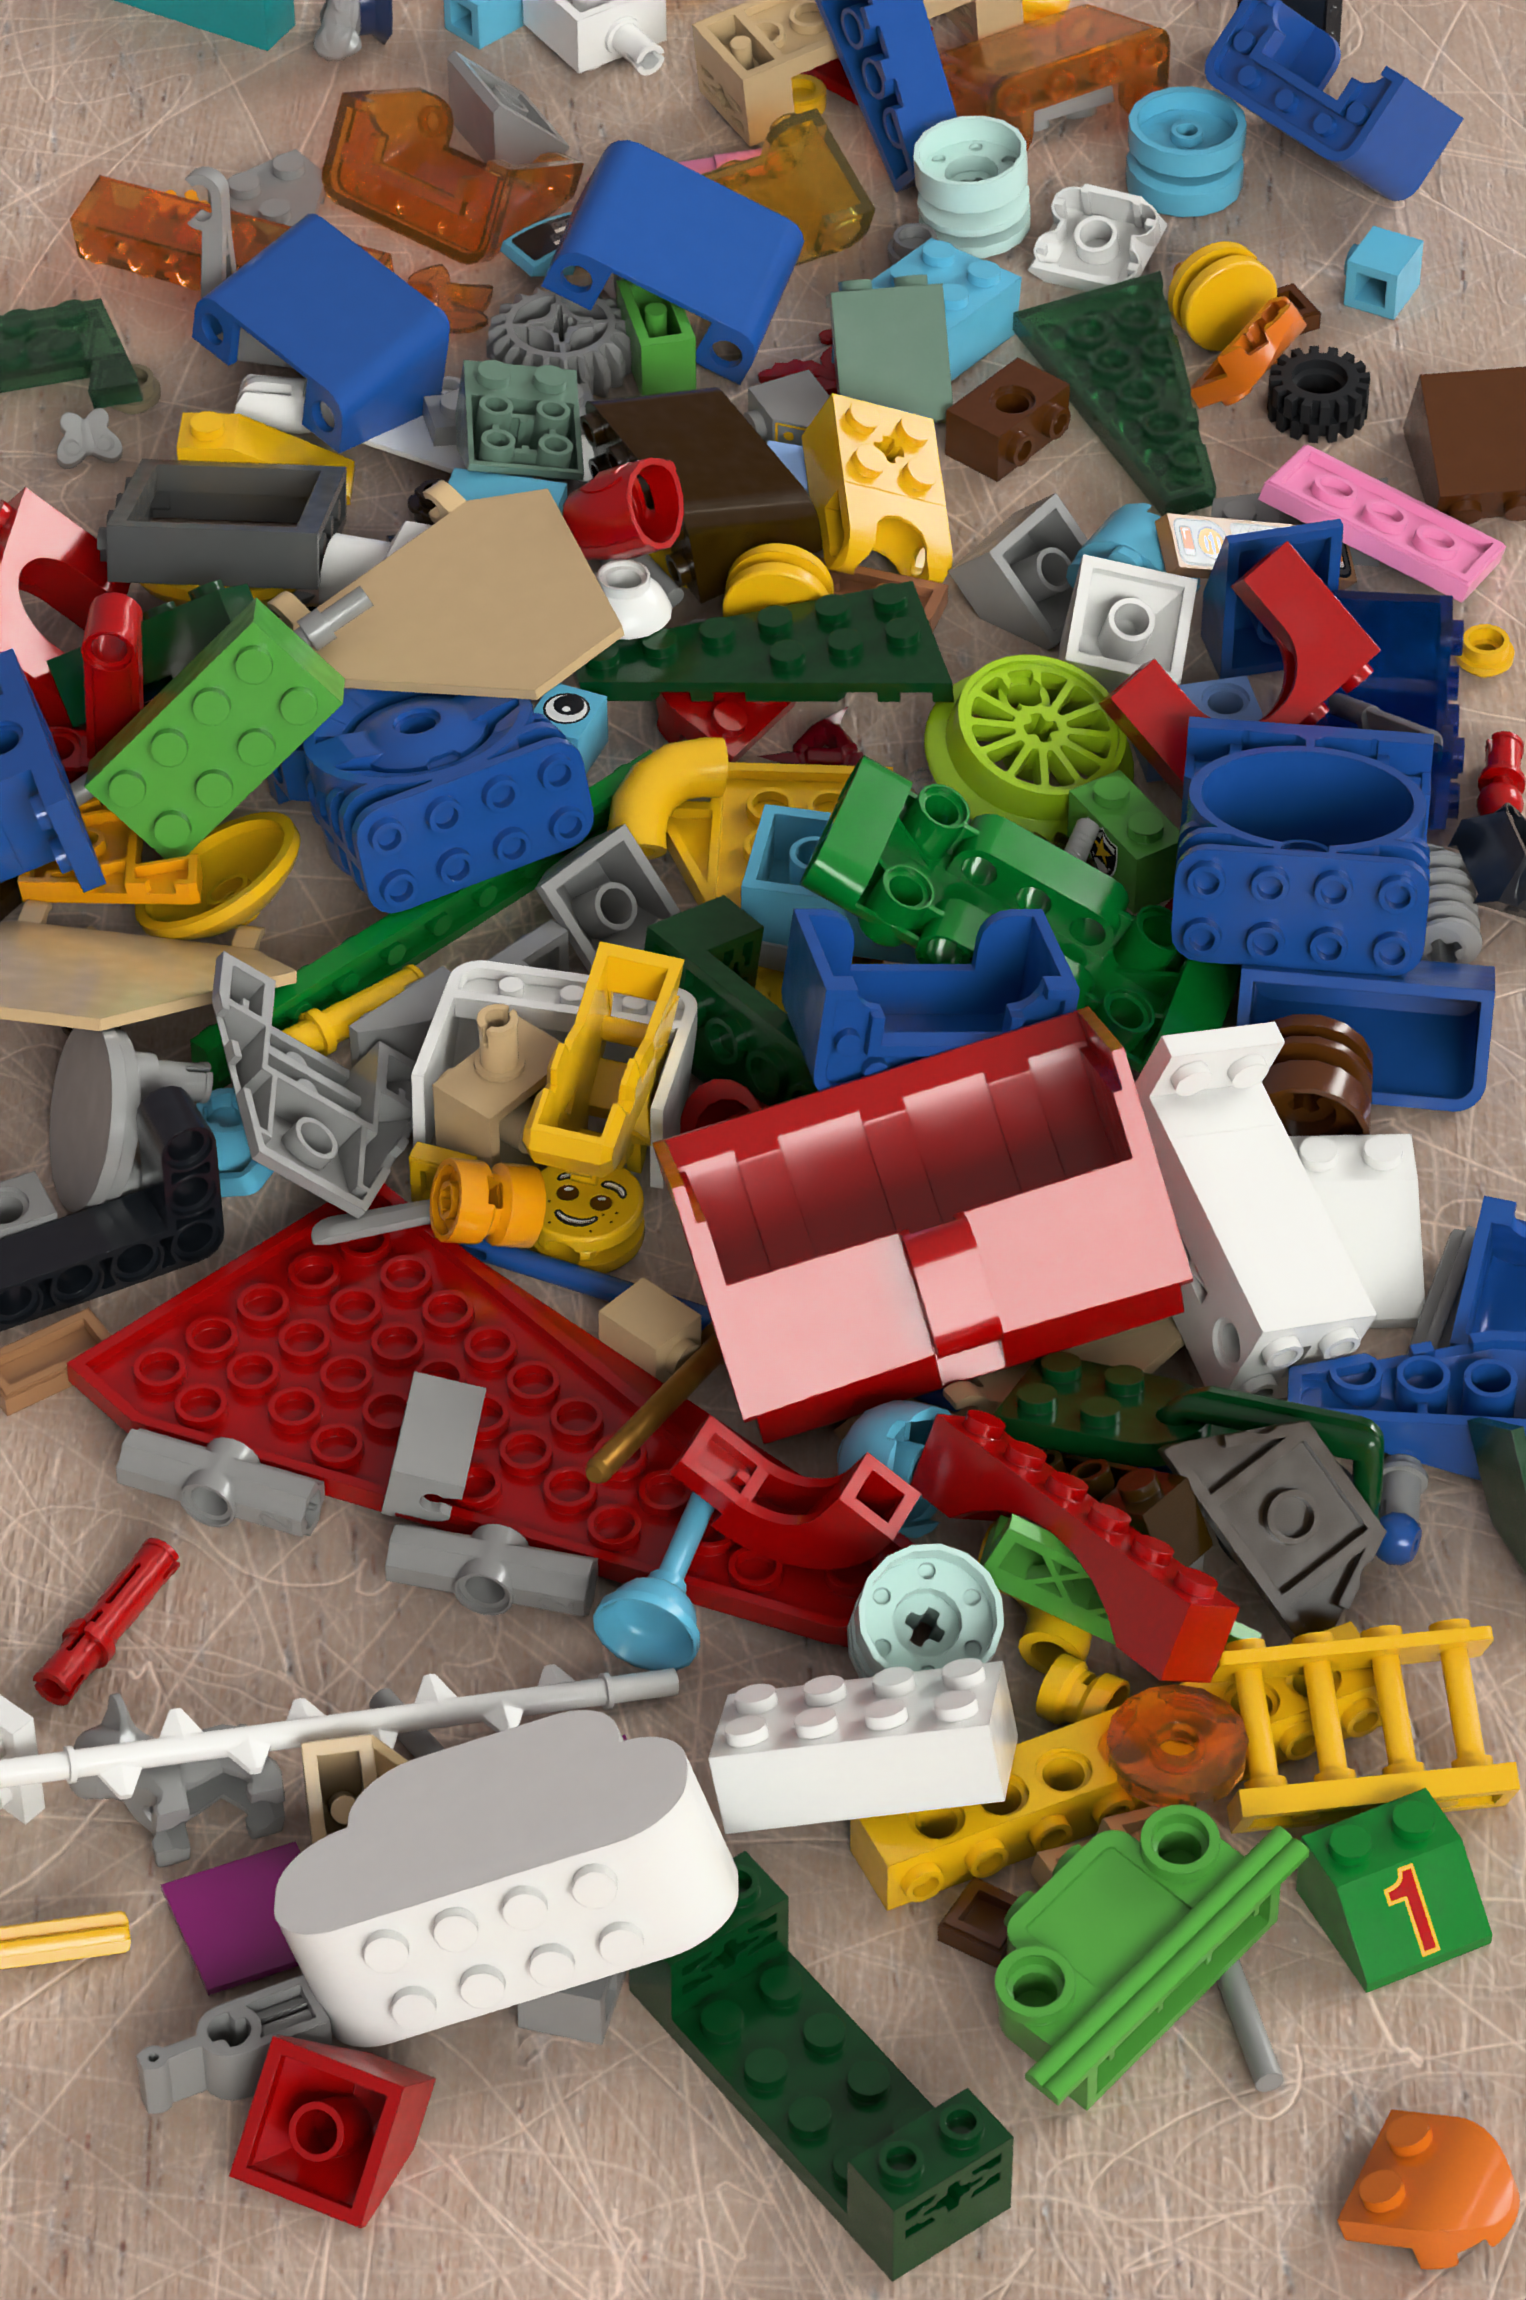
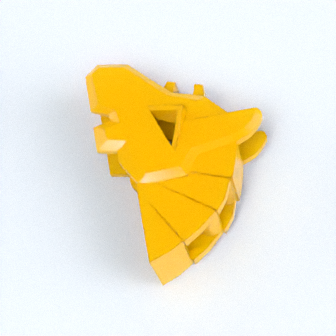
M602 941L599 942L575 1024L565 1038L564 1043L559 1042L552 1053L547 1066V1084L536 1095L524 1126L522 1141L534 1163L565 1169L567 1174H571V1181L597 1186L599 1177H605L615 1171L616 1168L622 1169L625 1164H627L628 1171L642 1173L647 1146H651L650 1108L671 1044L668 1043L680 997L677 995L685 959ZM614 993L655 1001L656 1005L649 1024L611 1016ZM607 1041L638 1048L634 1058H629L628 1063L603 1058ZM589 1115L607 1119L602 1133L588 1130Z

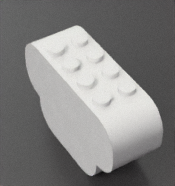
M574 1710L554 1714L418 1757L384 1773L358 1796L349 1812L347 1828L334 1832L315 1842L301 1852L286 1867L276 1887L274 1915L313 1995L324 2007L331 2021L332 2034L336 2039L350 2046L376 2047L404 2040L685 1952L713 1935L731 1916L738 1900V1870L685 1751L680 1745L672 1740L661 1737H640L623 1740L617 1724L610 1716L593 1710Z

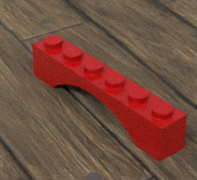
M969 1410L966 1416L936 1415L910 1483L913 1488L921 1493V1497L949 1518L997 1521L1000 1514L1007 1518L1014 1514L1026 1517L1049 1530L1076 1556L1093 1581L1108 1615L1118 1649L1160 1681L1211 1682L1240 1610L1238 1605L1216 1590L1218 1582L1212 1576L1200 1570L1185 1567L1173 1558L1174 1549L1169 1544L1157 1538L1141 1534L1129 1525L1131 1517L1126 1512L1114 1506L1098 1502L1087 1493L1089 1486L1083 1480L1068 1473L1055 1470L1045 1462L1047 1455L1044 1451L1029 1443L1015 1440L1004 1431L1006 1424L996 1416L979 1410Z

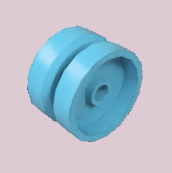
M1193 86L1169 87L1149 93L1134 104L1128 116L1127 139L1129 152L1126 156L1125 177L1128 192L1133 195L1142 196L1148 204L1156 209L1157 213L1175 217H1200L1225 209L1237 200L1243 187L1244 162L1242 153L1245 149L1247 129L1244 111L1229 97L1214 90Z

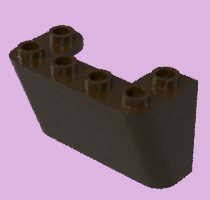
M718 387L586 401V414L580 417V422L584 435L593 448L594 458L588 461L593 478L603 470L650 457L671 460L676 466V472L679 476L683 493L684 516L680 535L672 545L671 553L666 555V564L674 582L679 587L686 585L700 604L725 594L727 577L731 566L740 555L751 548L764 544L782 543L800 547L812 554L823 550L818 516L808 493ZM638 474L637 478L644 494L646 506L649 509H655L650 487L646 480Z

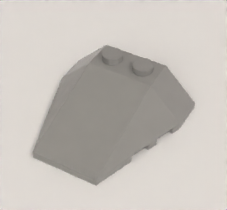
M223 951L216 958L212 1003L252 1160L359 1219L373 1202L391 1172L390 1167L409 1143L408 1138L413 1132L411 1074L416 1061L378 1041L351 1070H348L273 1027L272 1016L276 981Z

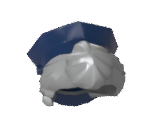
M326 0L320 12L321 27L318 29L313 41L317 54L326 61H344L346 57H351L362 48L360 36L372 34L385 45L392 35V0Z

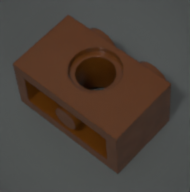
M1017 357L946 410L945 455L998 482L1015 468L1024 465L1031 456L1051 441L1060 438L1068 429L1071 419L1069 411L1070 384Z

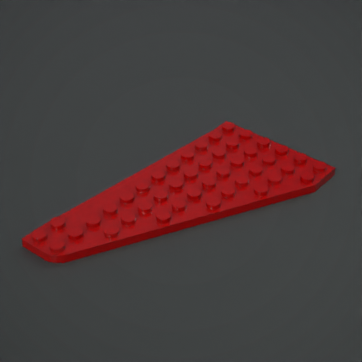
M384 1183L368 1210L408 1202ZM329 1202L321 1205L66 1363L68 1381L126 1433H129L131 1428L136 1430L141 1428L203 1447H207L208 1443L216 1438H232L252 1449L262 1464L324 1481L325 1496L382 1512L414 1371L487 1388L462 1500L442 1498L435 1494L424 1495L429 1501L443 1502L452 1506L450 1519L446 1521H429L395 1513V1516L444 1531L471 1536L473 1531L479 1526L486 1524L504 1525L519 1532L527 1540L529 1546L598 1558V1576L623 1584L635 1578L648 1577L651 1571L659 1569L692 1494V1490L671 1475L669 1471L698 1426L710 1416L709 1413L686 1399L607 1482H591L586 1476L585 1467L587 1462L664 1383L471 1255L458 1243L440 1242L435 1237L431 1224L332 1245H314L311 1239V1232L316 1223L330 1216L347 1214V1212ZM719 1421L721 1424L727 1427L730 1431L736 1434L739 1438L745 1441L748 1445L754 1448L757 1452H759L769 1461L787 1471L798 1474L790 1467H788L787 1465H785L784 1463H782L781 1461H779L778 1459H776L775 1457H773L772 1455H770L769 1453H767L766 1451H764L763 1449H761L760 1447H758L757 1445H755L754 1443H752L751 1441H749L748 1439H746L745 1437H743L742 1435H740L739 1433H737L736 1431H734L733 1429ZM714 1509L684 1578L687 1585L686 1595L690 1598L692 1604L823 1643L848 1647L847 1627L855 1603L862 1592L867 1578L887 1556L915 1544L899 1532L894 1540L880 1553L859 1565L841 1569L803 1568L769 1559L727 1538L710 1526L719 1512Z

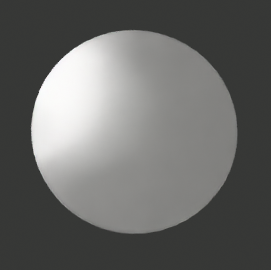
M74 1028L64 1045L58 1063L52 1092L49 1125L52 1176L58 1197L63 1206L71 1212H80L143 1190L141 1165L135 1159L138 1142L136 1122L138 1107L142 1100L150 1093L168 1086L181 1087L188 1092L193 1101L203 1104L207 1103L213 1087V1072H210L211 1064L209 1062L194 1063L158 1060L157 1055L154 1053L137 1052L134 1050L129 1036L122 1029L111 1028L103 1031Z

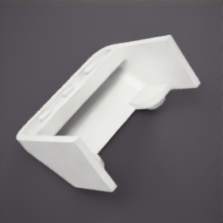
M485 960L470 961L456 967L448 978L411 1074L413 1148L417 1141L430 1144L435 1132L432 1084L438 1080L443 1072L449 1068H454L479 1048V1029L476 1019L477 1014L482 1008L492 1004L508 1005V1013L514 1009L517 1011L518 1017L564 1043L565 1038L575 1024L589 975ZM678 988L677 995L680 997L668 1043L671 1044L650 1108V1187L663 1189L665 1182L652 1143L680 1134V1119L688 1097L697 1033V1001L692 994L681 988ZM614 993L611 1016L649 1024L656 1002ZM607 1041L603 1058L628 1063L629 1058H634L638 1048Z

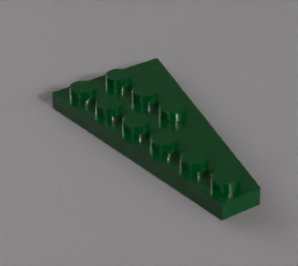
M913 581L898 584L886 583L873 589L842 595L830 594L816 600L786 606H769L760 611L729 617H712L699 623L668 629L663 628L646 637L631 640L619 639L573 673L577 688L607 696V701H653L659 697L661 692H690L691 701H714L715 692H745L746 702H838L846 696L847 692L877 693L878 702H900L901 693H932L933 702H954L951 678Z

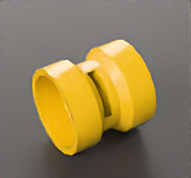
M1063 1653L1054 1661L1043 1679L1036 1700V1714L1054 1724H1062L1064 1722L1073 1724L1127 1704L1130 1695V1684L1127 1680L1112 1673L1096 1676L1095 1673L1089 1671L1086 1661L1068 1653Z

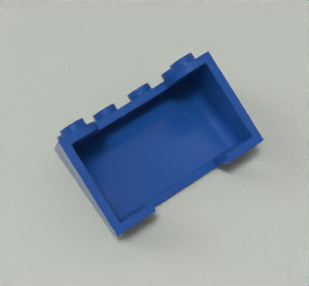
M618 140L611 143L604 150L576 202L541 286L591 311L611 273L711 322L696 348V364L741 385L754 362L803 248L804 238L797 224L790 219L640 143L630 140ZM568 266L581 267L588 271L592 278V283L587 286L573 285L565 278L563 269ZM719 341H728L735 344L741 353L738 360L727 361L716 355L712 345Z
M307 214L196 304L192 338L229 366L237 362L240 328H243L307 379L302 425L339 454L422 416L424 396L442 394L450 333V323L444 311L316 214ZM223 333V340L219 339L216 335ZM321 401L330 408L333 414L334 428L330 427L322 416Z

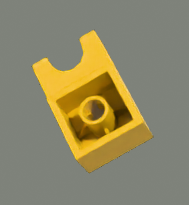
M832 393L801 436L809 497L818 516L824 560L827 568L854 575L856 567L873 550L886 556L896 566L900 575L943 583L949 573L948 570L952 567L953 550L933 419Z

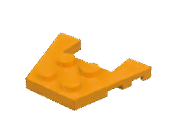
M95 796L81 805L79 809L107 884L84 893L74 871L62 874L56 860L19 875L17 880L23 902L36 900L51 903L199 904L202 901L203 872L198 854L142 863L143 839L105 805H101V802Z

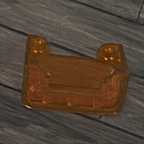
M420 87L342 92L322 169V183L327 196L336 204L457 262L471 265L491 261L501 253V245L505 239L534 223L548 218L569 202L577 190L584 163L558 152L541 154L533 163L512 165L502 159L488 160L487 163H484L449 146L453 133L454 118L448 103L440 96Z

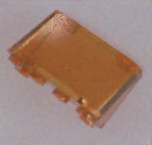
M1085 4L940 53L939 56L957 117L987 116L1004 120L1019 129L1026 141L1028 151L1034 134L1035 111L1119 83V105L1129 115L1134 104L1149 93L1168 88L1171 42L1170 36L1165 29Z

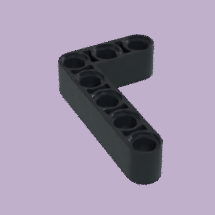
M176 1086L162 1087L150 1093L142 1100L137 1109L136 1122L143 1190L0 1239V1332L198 1263L210 1257L218 1250L224 1239V1222L216 1139L187 1091Z

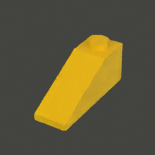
M213 411L199 413L182 412L176 446L177 460L345 466L346 505H351L355 477L354 460L241 414L217 413Z

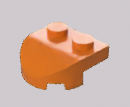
M1286 296L1270 299L1188 390L1199 409L1222 401L1224 406H1229L1246 397L1252 391V386L1257 383L1273 364L1277 363V359L1306 328L1307 325L1303 317Z
M1391 2109L1337 2222L1347 2241L1413 2249L1421 2269H1445L1458 2265L1457 2254L1459 2252L1467 2250L1483 2240H1486L1491 2247L1496 2246L1507 2235L1517 2218L1520 2207V2195L1502 2149L1492 2135L1483 2127L1461 2117Z

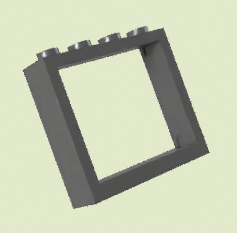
M142 459L133 477L126 478L124 493L117 494L115 510L108 511L106 527H99L97 550H100V561L107 562V582L204 585L221 579L224 586L230 587L248 584L249 587L318 590L321 583L320 572L328 543L335 533H342L347 521L346 467ZM153 517L298 524L296 527L151 522Z

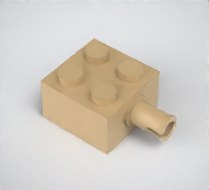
M488 1005L477 1014L479 1048L457 1066L443 1072L438 1080L432 1084L436 1146L477 1156V1160L487 1163L490 1169L494 1164L503 1162L534 1165L542 1171L548 1166L533 1162L522 1141L523 1130L536 1095L547 1084V1066L550 1057L558 1043L562 1042L518 1017L517 1011L514 1009L508 1013V1005Z

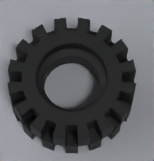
M1309 346V353L1304 354L1301 348L1291 350V358L1285 354L1281 355L1277 359V364H1273L1270 368L1267 401L1270 422H1276V429L1281 433L1290 429V438L1299 440L1302 434L1309 435L1308 443H1318V436H1325L1328 443L1337 442L1338 433L1345 439L1353 436L1354 428L1360 431L1364 426V419L1367 420L1370 373L1366 372V365L1362 361L1354 363L1355 355L1349 352L1339 357L1338 348L1329 347L1327 353H1319V346Z

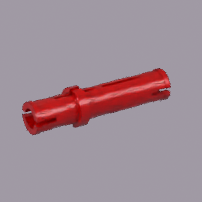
M157 1538L146 1539L132 1560L102 1593L90 1611L83 1618L74 1619L62 1633L63 1642L60 1644L61 1646L33 1676V1681L37 1682L34 1685L35 1689L44 1699L55 1705H68L87 1677L95 1669L103 1668L109 1663L116 1653L115 1645L118 1639L129 1629L154 1598L158 1590L180 1567V1562H177L179 1556L169 1544Z

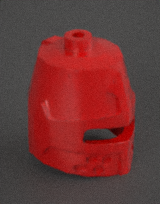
M652 457L599 472L593 479L570 493L563 505V517L586 560L631 559L671 548L680 535L684 516L683 493L679 476L676 472V466L671 460ZM638 474L646 480L650 487L655 509H649L646 506L644 494L637 478Z

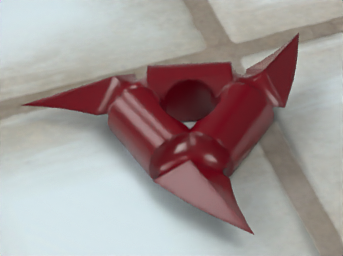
M845 707L812 724L794 743L793 751L758 757L782 764L856 766L863 753L857 752V745L840 726L843 715L848 708Z

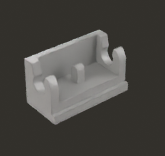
M414 1371L381 1514L394 1517L395 1513L429 1521H446L450 1519L452 1506L443 1502L429 1501L424 1495L435 1494L442 1498L462 1500L487 1388Z

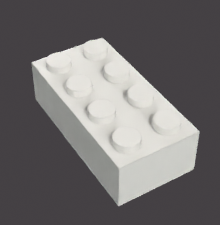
M964 1658L952 1661L939 1669L913 1672L912 1669L907 1667H892L876 1673L873 1677L844 1680L840 1676L826 1675L814 1678L800 1686L775 1689L770 1684H754L738 1690L735 1694H728L708 1757L725 1834L1004 1802L1018 1740L1003 1661L982 1663L978 1659Z

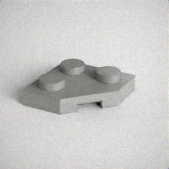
M296 149L280 154L270 161L245 172L237 173L227 179L230 195L231 225L261 250L266 248L307 214L317 215L320 204H324L327 194L326 173ZM208 190V202L211 205V195Z

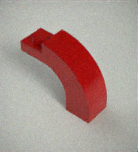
M711 1415L698 1426L669 1471L671 1475L719 1511L710 1526L721 1534L769 1559L811 1569L848 1568L870 1560L894 1540L921 1496L920 1492L869 1452L846 1472L835 1477L810 1478L792 1473L769 1461Z

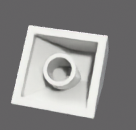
M1083 554L1061 636L1058 659L1088 673L1109 693L1142 664L1154 658L1177 685H1181L1198 579Z

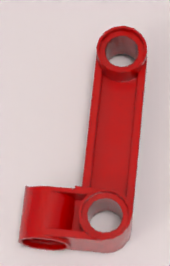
M116 592L104 593L97 596L90 603L81 646L84 662L86 730H76L62 726L49 727L70 783L87 772L89 761L144 708L141 631L143 613L140 605L125 594Z

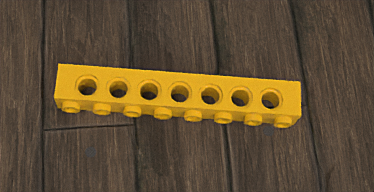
M1351 1621L1322 1631L1333 1633L1334 1640L1361 1638L1360 1633ZM1373 1668L1333 1671L1343 1740L1350 1737L1358 1738L1365 1736L1377 1727L1382 1726ZM1304 1674L1263 1678L1277 1765L1289 1760L1297 1761L1310 1756L1316 1751ZM1184 1682L1018 1743L1015 1749L1004 1802L851 1819L850 1851L885 1909L889 1911L910 1902L928 1900L939 1891L969 1881L973 1877L986 1878L992 1876L1003 1867L1033 1857L1037 1852L1064 1846L1067 1843L1097 1833L1102 1818L1161 1804L1162 1807L1183 1804L1195 1795L1227 1783L1236 1784L1245 1781L1250 1777L1236 1682Z

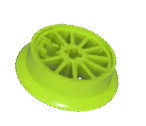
M1024 654L1003 657L986 664L974 674L961 679L953 685L954 702H936L929 713L924 732L925 756L934 780L937 784L951 787L962 795L970 810L969 819L973 820L976 816L983 814H996L1032 833H1039L1049 842H1051L1057 832L1067 835L1069 790L1117 770H1121L1133 782L1134 761L1127 736L1098 704L1110 693L1096 679L1080 668L1062 660L1041 655ZM977 714L982 718H974L973 715ZM977 741H986L993 743L985 746H980L977 743ZM1003 760L1008 770L1003 771L994 763ZM1077 771L1088 776L1089 778L1083 779ZM1050 773L1054 775L1061 786L1054 787L1050 785ZM1016 777L1034 781V784L1022 781L1020 779H1017Z

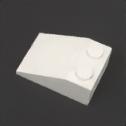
M1412 1134L1289 1136L1377 1313L1369 1328H1415L1425 1303L1419 1188Z

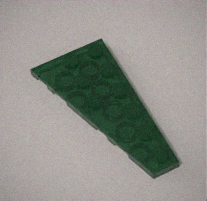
M1161 271L1013 313L1014 333L1047 373L1070 384V403L1161 516L1167 513L1185 515L1189 512L1212 506L1213 498H1216V484L1206 445L1201 441L1199 418L1196 408L1192 406L1190 398L1191 387L1179 340L1173 332L1168 300L1165 301Z

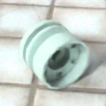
M960 116L939 122L921 135L914 145L913 158L915 184L918 190L917 209L919 212V223L933 228L939 241L948 242L956 249L977 258H987L1005 253L1021 243L1030 230L1031 207L1029 203V186L1027 185V145L1019 129L1004 120L992 117Z
M940 1543L910 1545L887 1556L867 1578L862 1592L855 1603L847 1627L849 1658L859 1678L873 1677L876 1673L892 1667H907L912 1669L913 1672L939 1669L952 1661L964 1658H974L982 1661V1663H988L996 1652L1004 1628L1002 1596L989 1571L968 1553ZM920 1622L926 1623L932 1628L929 1639L923 1643L922 1647L914 1645L910 1641L913 1630L918 1627Z

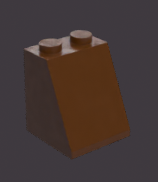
M1526 366L1419 375L1403 430L1425 504L1466 525L1473 524L1484 518L1505 517L1510 521L1526 520Z

